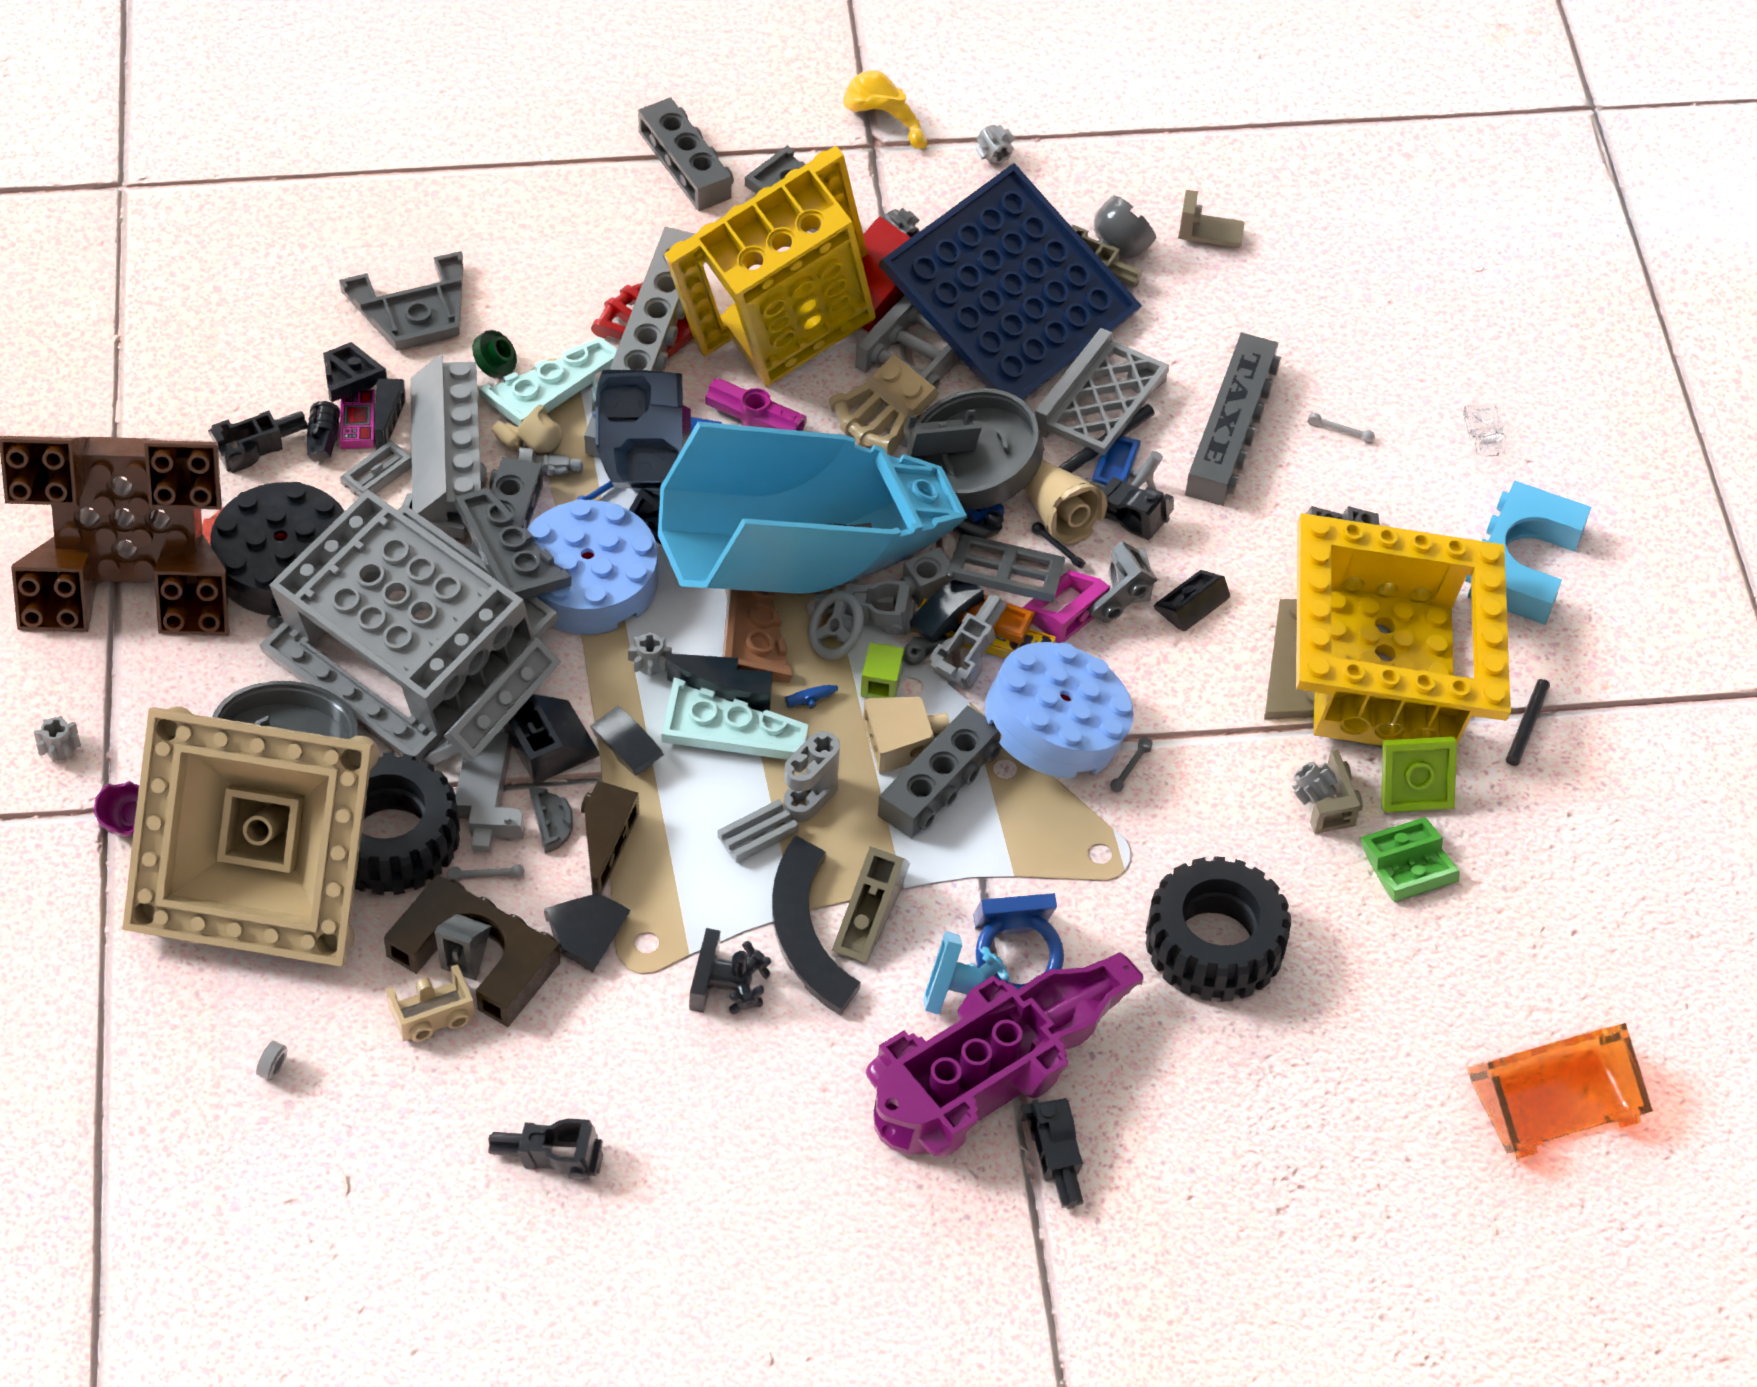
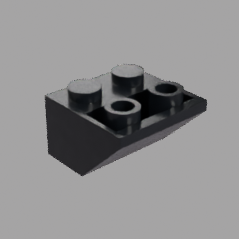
M533 694L504 726V732L510 734L511 744L534 784L600 756L597 747L569 700Z

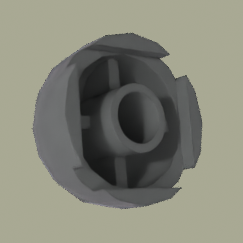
M1112 195L1096 212L1094 233L1099 242L1119 248V258L1129 259L1138 256L1152 245L1156 239V234L1142 214L1137 217L1130 211L1133 206L1119 196Z

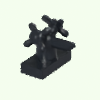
M706 928L690 989L689 1010L704 1013L709 990L712 987L736 991L729 995L731 1001L736 1002L729 1007V1011L732 1014H737L741 1009L746 1010L754 1006L762 1007L763 999L759 996L764 993L763 985H759L751 991L750 984L752 982V974L757 969L763 978L768 979L771 972L767 967L771 964V958L765 957L761 951L754 949L750 941H745L742 944L745 951L736 952L732 956V961L718 958L721 930Z

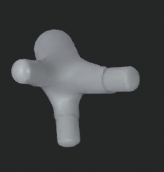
M1152 451L1141 469L1131 472V477H1136L1131 485L1139 488L1146 482L1149 487L1156 489L1153 481L1154 472L1163 459L1159 452Z

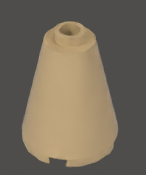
M1042 460L1036 475L1024 488L1049 534L1062 544L1079 543L1089 537L1094 532L1091 527L1098 519L1102 522L1105 517L1108 505L1107 498L1097 485L1045 460Z

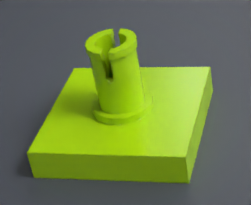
M1454 736L1383 740L1381 808L1384 812L1455 809L1457 741Z

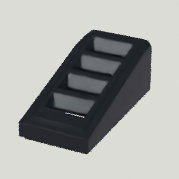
M378 379L374 427L376 449L389 442L406 402L403 379Z

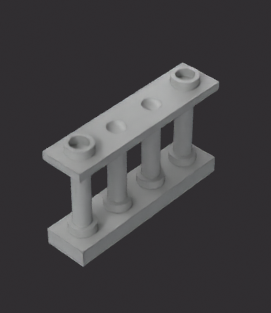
M904 295L856 345L855 367L867 373L875 363L879 364L881 362L884 364L893 355L887 351L893 344L901 343L932 360L924 370H921L901 359L937 389L941 380L961 358L949 345L941 351L906 332L912 324L916 325L918 323L939 334Z

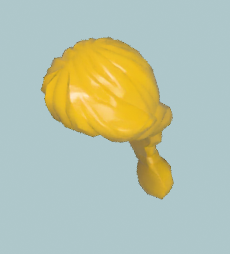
M869 70L853 77L843 98L844 106L848 110L853 112L870 109L885 110L909 128L908 138L915 149H925L929 143L921 130L920 121L916 119V114L912 112L910 106L906 103V95L903 93V89L896 87L889 77L878 70Z

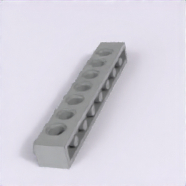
M664 227L610 370L639 369L664 372L668 360V353H666L668 345L673 346L677 338L678 327H676L678 319L683 320L685 317V312L664 253L669 251L675 243L685 241L695 233ZM591 416L584 435L585 452L588 455L600 457L595 445L596 420Z

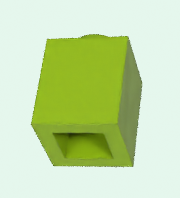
M869 643L861 679L862 697L891 698L897 696L903 670L904 648L895 647L891 644Z

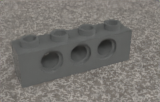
M669 97L638 109L639 134L697 211L731 199V186L734 183L729 167L723 166L718 159L715 149L707 145L700 129L691 124L682 107H678L674 100Z
M502 457L498 470H492L489 482L490 491L514 515V521L521 528L525 527L527 529L543 487L542 464ZM472 540L471 546H466V548L481 558Z
M967 705L879 795L878 816L911 839L921 829L927 830L935 820L936 813L943 806L949 807L954 802L961 787L965 783L971 784L976 779L980 768L987 760L992 762L998 756L1002 748L999 743L1001 734L994 722L988 725L985 716Z

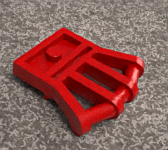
M643 282L633 286L625 285L620 289V294L616 298L611 297L604 302L603 312L599 319L594 320L591 326V331L594 335L601 338L609 336L621 340L626 326L613 323L612 321L614 318L619 317L625 323H628L632 310L627 305H635ZM686 315L683 320L678 319L676 324L678 333L675 344L673 346L668 345L666 351L668 359L694 338Z

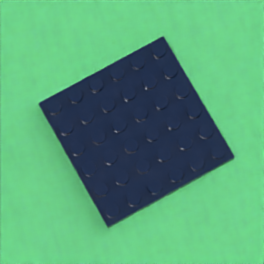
M1015 163L1011 164L889 253L878 264L988 389L1009 392L1023 401L1074 362L1100 328L1112 332L1142 307L1138 300Z

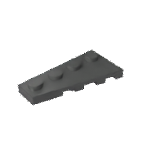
M488 488L455 497V507L492 578L522 599L571 586L572 576L565 569L561 570L554 563V557L546 549L542 550L533 541V535L525 527L521 528L514 521V515Z

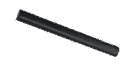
M1146 404L1140 408L1115 442L1155 414L1153 407ZM1107 433L1096 440L1102 442L1106 438ZM1085 447L1058 467L1073 473L1099 453L1095 452L1092 448Z

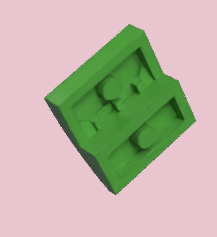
M1426 817L1361 837V844L1373 870L1394 902L1459 882L1460 870L1443 851V838Z

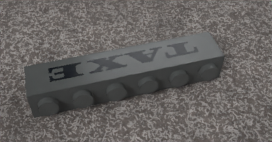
M1243 332L1240 333L1188 474L1186 496L1224 506L1228 493L1234 495L1239 480V475L1235 474L1236 470H1243L1247 459L1248 451L1244 450L1245 445L1252 446L1257 428L1253 426L1254 421L1260 423L1265 403H1261L1262 398L1268 399L1271 393L1273 380L1269 379L1270 375L1277 376L1282 357L1276 356L1279 342Z

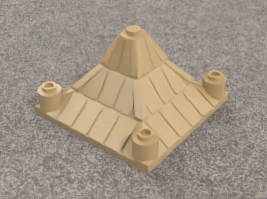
M172 706L168 709L149 708L122 930L340 967L346 964L347 952L353 947L355 942V932L350 925L369 774L379 759V750L375 742L365 736L344 739L192 714L187 708L181 706Z

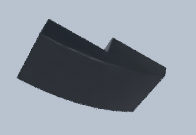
M957 580L950 581L930 597L909 621L910 627L931 642L937 640L959 627L958 615L985 601L984 589L970 583Z
M620 706L615 707L590 726L594 735L614 752L617 760L635 776L649 768L664 755L655 741Z

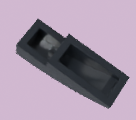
M667 653L668 681L673 683L675 677L686 681V686L700 690L703 687L715 691V696L733 702L734 699L748 703V707L762 713L765 710L770 711L772 672L739 670L738 658Z

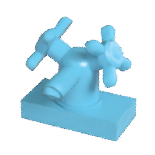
M945 931L922 998L925 1011L940 1015L949 990L968 995L972 988L996 973L1005 982L1009 981L1010 975L1006 972L1007 967L1000 957L991 953L988 947L980 949V952L984 955L982 958L986 962L980 968L975 963L964 964L958 962L963 946L960 935Z

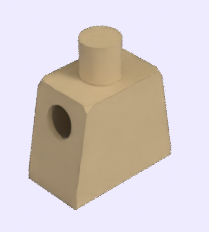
M920 697L864 699L863 721L879 774L911 764L934 740L933 736H938L950 724L947 713L928 716L923 699Z

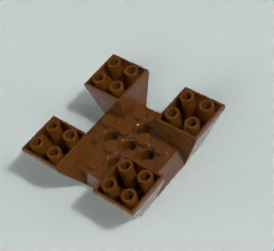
M0 436V458L5 504L51 505L54 537L11 566L17 630L88 632L97 581L155 583L158 634L229 635L226 569L203 535L201 509L221 510L222 508L218 442L193 439L89 436Z

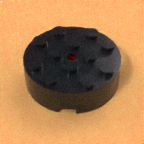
M301 482L268 483L238 494L218 514L210 537L211 547L226 569L228 597L239 606L252 612L269 616H281L269 584L345 512L342 506L328 493Z

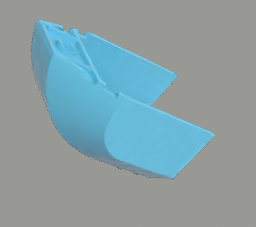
M697 422L661 485L658 537L679 585L682 587L813 593L872 575L904 561L949 533L964 521L967 515L941 466L902 454L899 459L887 455L885 449L877 445H873L871 449L856 445L855 438L847 435ZM863 523H871V524H872V528H868V527H854V526H840V525H826V524L857 525V524H863Z

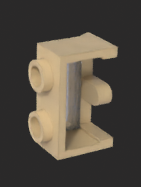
M458 964L451 966L453 982L434 989L429 978H422L416 982L417 995L400 1001L397 1000L394 987L386 989L389 1010L403 1042L410 1039L415 1042L427 1040L433 1035L434 1031L445 1027L459 1029L465 1026L470 1021V1018L475 1017L474 1001Z

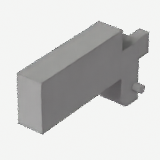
M498 732L474 760L468 762L463 757L456 791V803L459 818H469L468 825L470 834L473 836L471 843L472 851L490 852L493 837L508 838L510 842L514 841V839H523L525 826L521 811L517 808L500 807L512 748L509 733Z

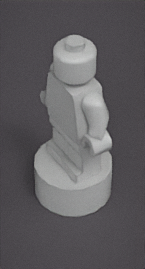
M519 448L518 460L542 464V472H548L550 476L553 474H566L569 469L571 472H580L583 469V463H581L580 459H571L569 461L568 456L556 455L552 452L549 455L539 456L537 453H533L531 448Z

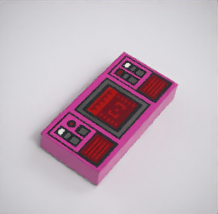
M375 389L362 390L341 399L340 449L374 448Z

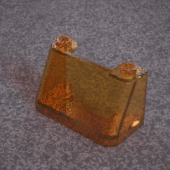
M1626 1023L1585 1032L1466 1067L1471 1084L1505 1152L1514 1153L1516 1159L1537 1154V1146L1546 1141L1617 1121L1619 1128L1635 1125L1642 1122L1640 1115L1653 1112Z

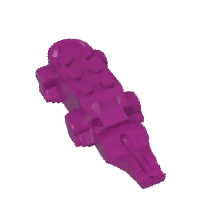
M1118 952L1086 967L1050 969L1038 975L1018 990L1012 983L1007 984L1004 979L999 981L995 976H992L970 990L958 1008V1018L960 1021L931 1039L925 1041L922 1036L918 1038L915 1033L909 1035L905 1030L879 1045L878 1056L868 1064L865 1072L868 1080L876 1089L873 1120L874 1129L879 1139L890 1149L908 1155L922 1154L928 1151L934 1157H946L954 1153L965 1143L966 1133L982 1118L1021 1094L1034 1099L1046 1093L1057 1082L1059 1075L1068 1066L1069 1061L1066 1058L1067 1052L1065 1049L1074 1048L1085 1042L1094 1033L1099 1021L1109 1009L1119 1003L1135 986H1142L1143 974L1127 956Z

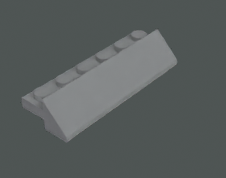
M441 353L410 378L412 510L429 522H447V512L457 511L455 497L481 490L476 362H443V353Z

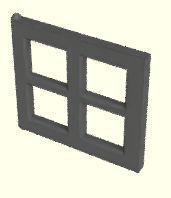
M961 534L946 572V577L1053 603L1066 557ZM970 548L1003 556L1001 561L968 553ZM1016 559L1047 565L1049 568L1045 572L1015 565ZM965 563L998 571L995 577L963 568ZM1011 574L1044 581L1043 587L1010 580Z

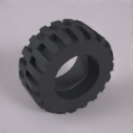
M394 752L383 753V756L379 757L377 764L370 770L364 819L382 810L398 809L410 812L421 820L409 832L393 838H375L362 833L354 889L364 892L366 888L371 889L372 894L384 895V892L393 891L394 895L405 894V889L413 887L414 891L424 887L427 879L432 881L437 874H442V866L447 868L454 859V852L458 849L460 842L458 807L453 787L448 784L447 777L441 771L437 770L434 772V765L425 760H421L419 763L416 761L415 756L404 753L402 757H396Z
M1214 856L1212 861H1206L1205 857L1194 859L1191 866L1183 863L1174 868L1173 875L1171 873L1165 875L1160 881L1159 888L1154 891L1145 932L1147 935L1145 943L1147 952L1152 955L1151 963L1158 972L1164 971L1162 978L1172 986L1175 983L1178 984L1180 992L1191 996V993L1201 995V1000L1211 1001L1212 997L1220 998L1221 1002L1233 1001L1236 995H1239L1241 999L1253 995L1255 988L1262 990L1270 983L1271 977L1277 975L1281 968L1290 936L1291 914L1288 912L1289 904L1283 894L1278 895L1280 887L1271 878L1266 880L1263 871L1255 866L1253 869L1245 866L1246 862L1235 859V862L1225 861V857ZM1203 913H1219L1229 916L1242 924L1250 937L1233 945L1212 944L1196 936L1189 929L1186 921Z

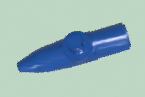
M822 685L785 696L786 706L790 708L805 704L813 708L816 706L817 700L826 698L838 691V686Z

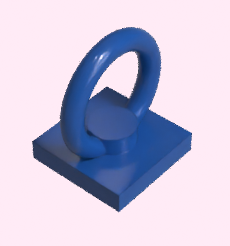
M1055 893L981 899L973 913L975 928H983L976 944L975 957L977 967L980 968L986 963L982 958L984 955L980 952V949L982 947L991 949L992 942L999 933L1019 934L1034 929L1042 935L1049 948V962L1044 972L1050 969H1062L1064 963L1063 944L1056 929L1048 922L1057 908ZM996 973L994 976L1000 981L1001 977ZM1012 983L1017 990L1025 985Z

